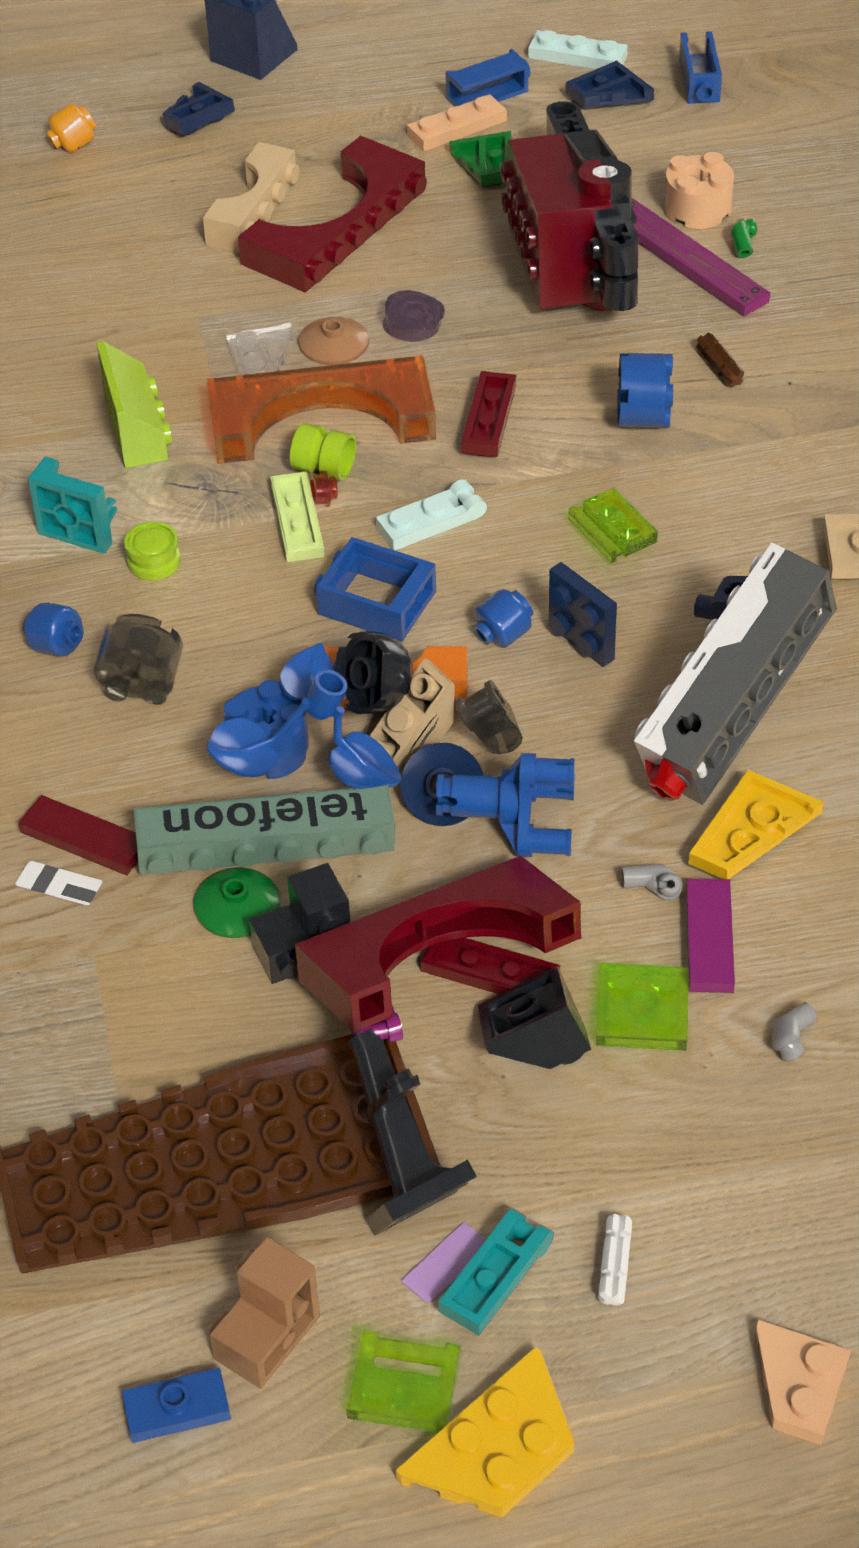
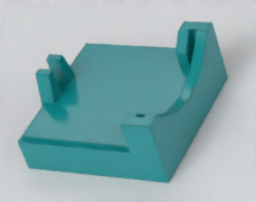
M44 457L28 477L38 534L105 554L113 544L110 523L117 512V507L113 506L116 503V499L111 497L106 499L103 486L59 474L58 460Z

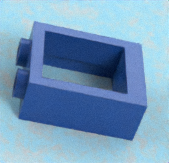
M351 537L343 550L336 552L332 565L325 575H320L315 583L314 596L317 597L318 614L367 631L382 632L403 642L436 593V564ZM357 574L401 588L390 606L346 592V589Z

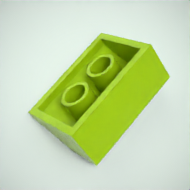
M104 341L97 342L105 401L124 467L129 468L168 460L167 445L173 444L169 423H162V421H165L162 400L154 399L158 398L154 376H147L143 362Z

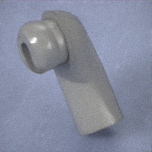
M663 864L626 866L621 868L623 888L645 886L660 898L667 900L677 898L682 892L683 884L680 877Z
M807 1002L802 1003L778 1019L773 1025L772 1046L775 1051L779 1050L784 1061L790 1062L804 1053V1046L799 1041L800 1032L817 1021L815 1010Z

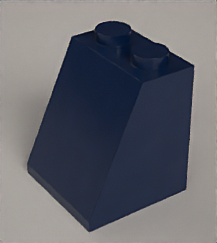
M204 0L211 62L262 80L298 50L297 43L275 0Z

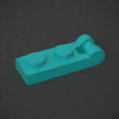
M513 1208L510 1209L438 1301L439 1312L480 1336L538 1257L546 1253L553 1241L554 1232L543 1225L533 1226L526 1222V1215ZM517 1238L524 1242V1244L520 1247L512 1241Z

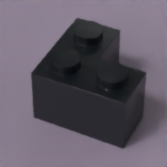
M328 862L287 877L290 905L249 919L252 947L271 984L298 977L295 944L350 923L349 899Z

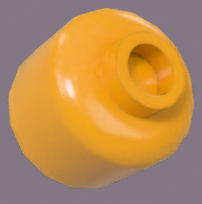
M68 104L49 116L48 124L50 130L46 134L56 149L62 147L65 151L73 153L94 139L93 130L97 127L83 105L78 107L75 104Z

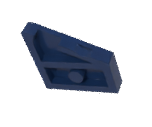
M618 61L569 80L565 86V93L584 108L650 102L654 100V88Z

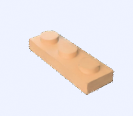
M492 95L481 96L476 100L451 107L446 111L423 117L421 120L407 124V136L425 152L449 143V141L457 140L506 122L507 109Z

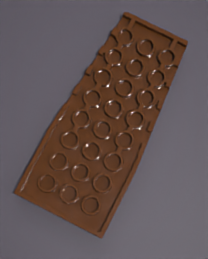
M353 1035L261 1057L203 1076L204 1084L182 1090L179 1084L161 1090L162 1098L138 1106L134 1099L119 1104V1112L93 1121L89 1114L74 1119L75 1127L48 1136L44 1129L29 1134L30 1142L3 1151L0 1146V1188L20 1272L23 1274L303 1220L393 1196L372 1121H368L366 1115L368 1105L366 1104L353 1052L348 1044ZM388 1039L382 1040L395 1074L406 1070L396 1041L389 1043ZM413 1090L405 1096L429 1157L440 1166Z

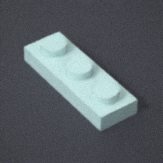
M537 30L528 47V58L592 69H598L614 61H618L623 65L628 55L627 44L617 43L613 40L589 39L581 35L557 34L549 30Z

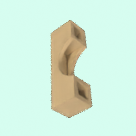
M262 142L257 143L245 160L247 188L250 190L235 197L217 198L203 217L206 246L239 253L238 236L258 219L265 222L270 220L273 210L278 203L283 202L290 186L298 180L299 165L296 164L294 149Z

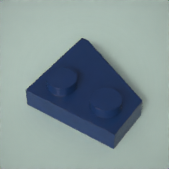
M197 82L192 86L193 95L189 98L187 95H182L176 101V104L170 106L162 113L164 125L181 135L192 134L197 131V128L208 123L221 121L225 115L234 112L233 99L201 82Z

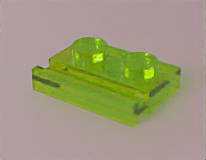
M615 488L583 501V506L577 509L574 506L568 508V520L610 563L616 562V557L622 554L626 557L657 542L658 531Z

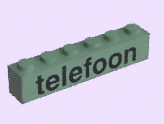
M388 785L363 789L349 788L134 808L140 875H162L177 871H204L219 867L251 866L261 863L294 862L302 859L336 858L344 855L378 854L394 851L395 822Z

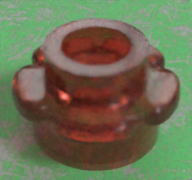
M324 470L320 474L310 476V487L314 505L325 504L326 507H330L331 500L337 499L338 496L336 478L334 476L329 477L327 471Z

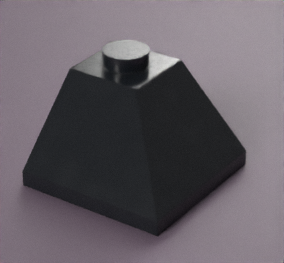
M558 966L478 1004L484 1045L489 1054L552 1069L560 1064H571L580 1059L585 1052L591 1050L586 1027Z

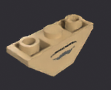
M425 658L411 677L410 690L407 695H404L399 704L384 714L370 734V737L378 741L389 753L400 773L403 772L411 756L419 749L430 744L439 743L454 722L455 684L429 659Z

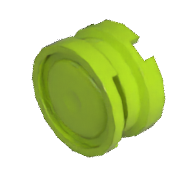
M144 522L134 526L127 532L124 542L127 552L128 569L134 576L143 580L154 581L169 577L178 570L181 563L177 532L171 526L162 522Z

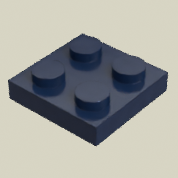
M560 562L549 569V626L555 634L563 636L575 645L584 656L592 658L599 665L605 667L615 660L617 603L564 563Z

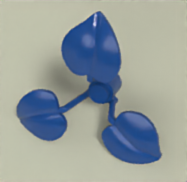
M322 643L299 652L282 669L279 677L281 689L286 696L292 700L300 701L301 704L274 736L267 739L264 730L258 724L244 718H233L220 723L206 744L210 756L226 770L245 777L263 776L270 773L279 761L278 755L271 747L276 745L302 714L307 711L310 716L318 720H324L331 716L334 717L333 739L339 747L331 751L329 764L334 774L348 786L363 789L383 785L393 787L402 780L394 760L374 738L361 732H351L346 736L345 740L342 737V716L345 709L340 706V703L343 702L346 696L347 682L342 675L334 671L335 665L329 659Z

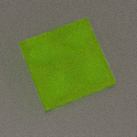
M600 963L596 1046L686 1051L689 968Z

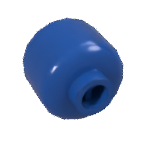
M499 589L475 608L474 614L477 624L473 628L477 636L486 645L493 642L501 648H506L530 630L533 610L529 602L517 590L510 592L506 589Z
M50 602L40 603L27 614L23 623L26 641L33 650L58 657L68 656L75 651L84 634L81 617L75 609L70 606Z

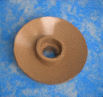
M345 317L318 319L308 324L299 335V348L302 354L309 360L324 365H340L354 361L364 354L369 345V335L365 327L359 322Z

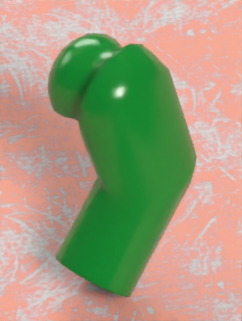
M740 218L732 226L731 238L738 258H746L753 254L750 238L755 237L757 232V224L754 219L745 220Z

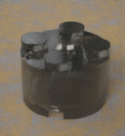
M142 614L121 615L117 617L114 624L110 625L108 623L103 632L94 666V675L97 681L104 687V695L113 701H123L130 697L144 699L146 702L154 705L163 704L167 699V695L173 689L183 649V642L178 632L172 628L171 633L160 627L161 620Z

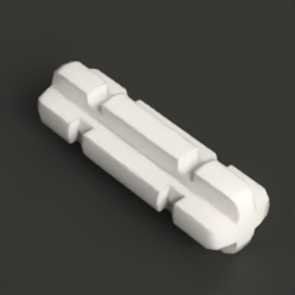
M611 1214L606 1220L598 1299L604 1305L619 1306L623 1304L625 1299L632 1220L627 1215Z

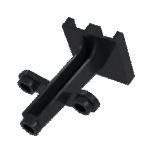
M373 1028L351 1038L348 1044L353 1052L366 1104L368 1105L366 1115L368 1121L373 1122L394 1199L383 1204L366 1218L374 1236L455 1194L460 1188L466 1186L469 1181L475 1179L477 1175L468 1160L453 1168H445L436 1164L429 1157L405 1098L407 1094L421 1085L418 1075L413 1076L409 1069L395 1074L380 1034L376 1036Z

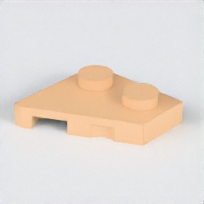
M758 1320L755 1339L756 1344H759L762 1376L764 1387L769 1397L768 1408L772 1429L822 1445L849 1362L851 1350Z

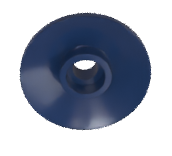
M452 743L427 745L414 753L403 769L401 776L403 800L411 813L427 824L434 826L458 824L468 817L451 816V813L436 816V802H438L436 783L438 773L445 774V777H453V774L483 775V771L476 758L461 746Z

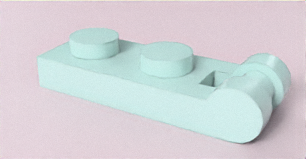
M461 479L452 484L450 489L377 516L376 529L392 550H398L480 518L486 512L487 505L479 495H474V488L467 480Z

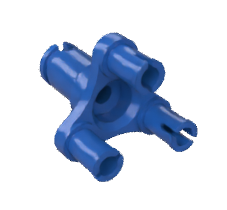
M521 753L520 757L508 770H502L501 776L453 774V777H445V774L438 773L436 816L451 813V816L499 818L500 826L517 857L520 855L522 857H532L533 853L571 856L572 829L534 828V824H530L531 804L536 802V798L574 800L575 758H536V753Z

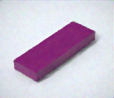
M687 879L689 992L734 993L735 974L730 879Z

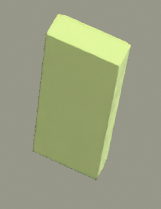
M307 472L271 476V489L287 562L325 557L324 545Z

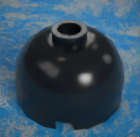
M376 631L351 633L347 637L351 638L347 646L339 648L334 671L342 675L347 682L345 694L350 704H345V706L357 714H373L388 711L399 704L404 695H407L410 690L409 685L413 675V667L409 653L399 640L388 634Z

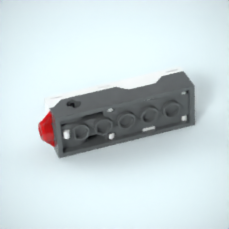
M772 542L764 554H759L755 557L750 566L749 575L742 586H737L732 590L727 600L726 609L719 619H713L710 622L701 645L696 652L692 651L687 655L673 685L670 684L664 688L659 697L657 708L650 718L642 720L636 730L634 743L646 770L648 786L657 795L666 800L673 801L678 800L683 794L701 805L706 802L837 610L829 570Z

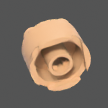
M708 152L705 155H677L670 160V166L666 172L664 203L665 213L670 220L675 222L677 218L685 221V227L691 229H707L721 224L723 217L726 215L729 217L732 210L734 172L724 162L722 154Z

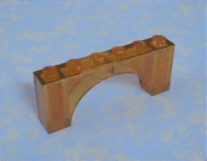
M423 355L207 379L217 464L254 460L257 442L270 427L292 415L316 409L341 408L370 414L389 425L396 433L400 444L436 440V412Z

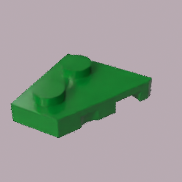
M511 131L449 141L451 155L482 186L506 183L502 181L501 162L506 161V145L508 140L513 139Z

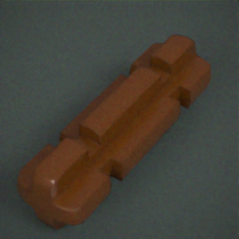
M707 333L697 338L698 344L696 348L717 374L721 376L726 385L729 387H733L736 384L740 385L744 381L742 378L744 371L735 363L736 361L719 343L712 333Z

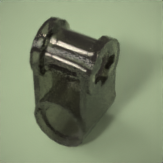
M492 680L485 682L483 689L465 699L458 697L454 700L457 712L466 727L471 732H474L493 754L510 753L522 743L523 736L512 708Z

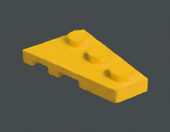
M747 770L690 851L688 864L721 879H730L823 812L824 802Z

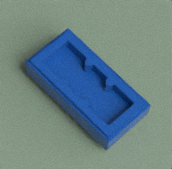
M220 1367L122 1390L132 1443L231 1420Z

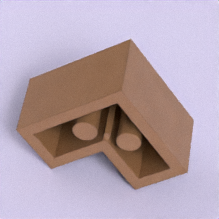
M266 1237L256 1250H249L240 1260L236 1272L240 1299L229 1312L227 1310L223 1311L216 1318L210 1330L214 1359L259 1389H262L320 1317L315 1266L269 1237Z

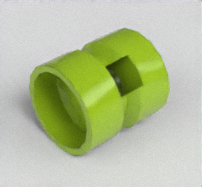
M303 422L299 425L292 440L290 465L292 469L308 473L319 470L321 476L344 481L351 472L356 456L357 445L355 435L333 429L327 434L326 428Z

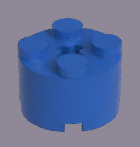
M620 353L618 367L619 390H617L618 426L670 427V407L673 406V384H670V376H672L673 370L672 354Z
M267 680L259 686L247 689L236 695L233 699L228 700L224 705V721L233 718H244L252 721L264 730L268 739L275 735L300 706L301 702L286 696L278 681ZM306 711L282 739L271 747L278 755L279 761L277 766L267 774V779L287 776L303 765L309 748Z

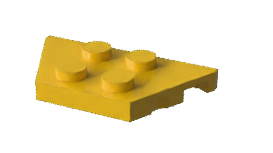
M537 1347L532 1349L396 1469V1480L401 1485L409 1488L412 1483L439 1491L440 1498L458 1504L470 1503L479 1511L502 1518L574 1452V1439L541 1351Z

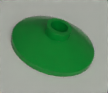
M239 867L219 871L204 880L194 896V912L199 923L209 932L226 938L251 936L249 919L279 909L280 906L279 892L275 883L265 874L250 868Z

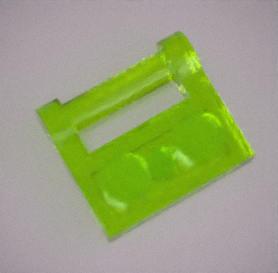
M363 1330L346 1409L347 1419L435 1433L440 1432L449 1423L462 1345L446 1343L445 1347L381 1338L379 1337V1332ZM376 1357L437 1366L442 1367L440 1377L377 1368L374 1365Z

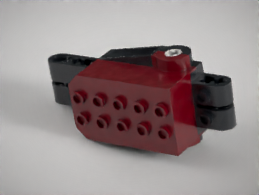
M567 101L552 103L546 108L547 135L508 140L506 145V161L501 162L502 181L507 182V192L502 193L503 212L508 213L511 234L539 308L583 304L585 307L597 311L631 310L638 304V235L633 226L636 223L637 216L631 205V167L617 159V156L597 129H589L577 104Z

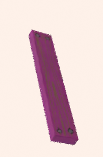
M632 198L631 205L637 216L636 223L633 226L638 235L639 244L742 316H746L769 303L770 292Z

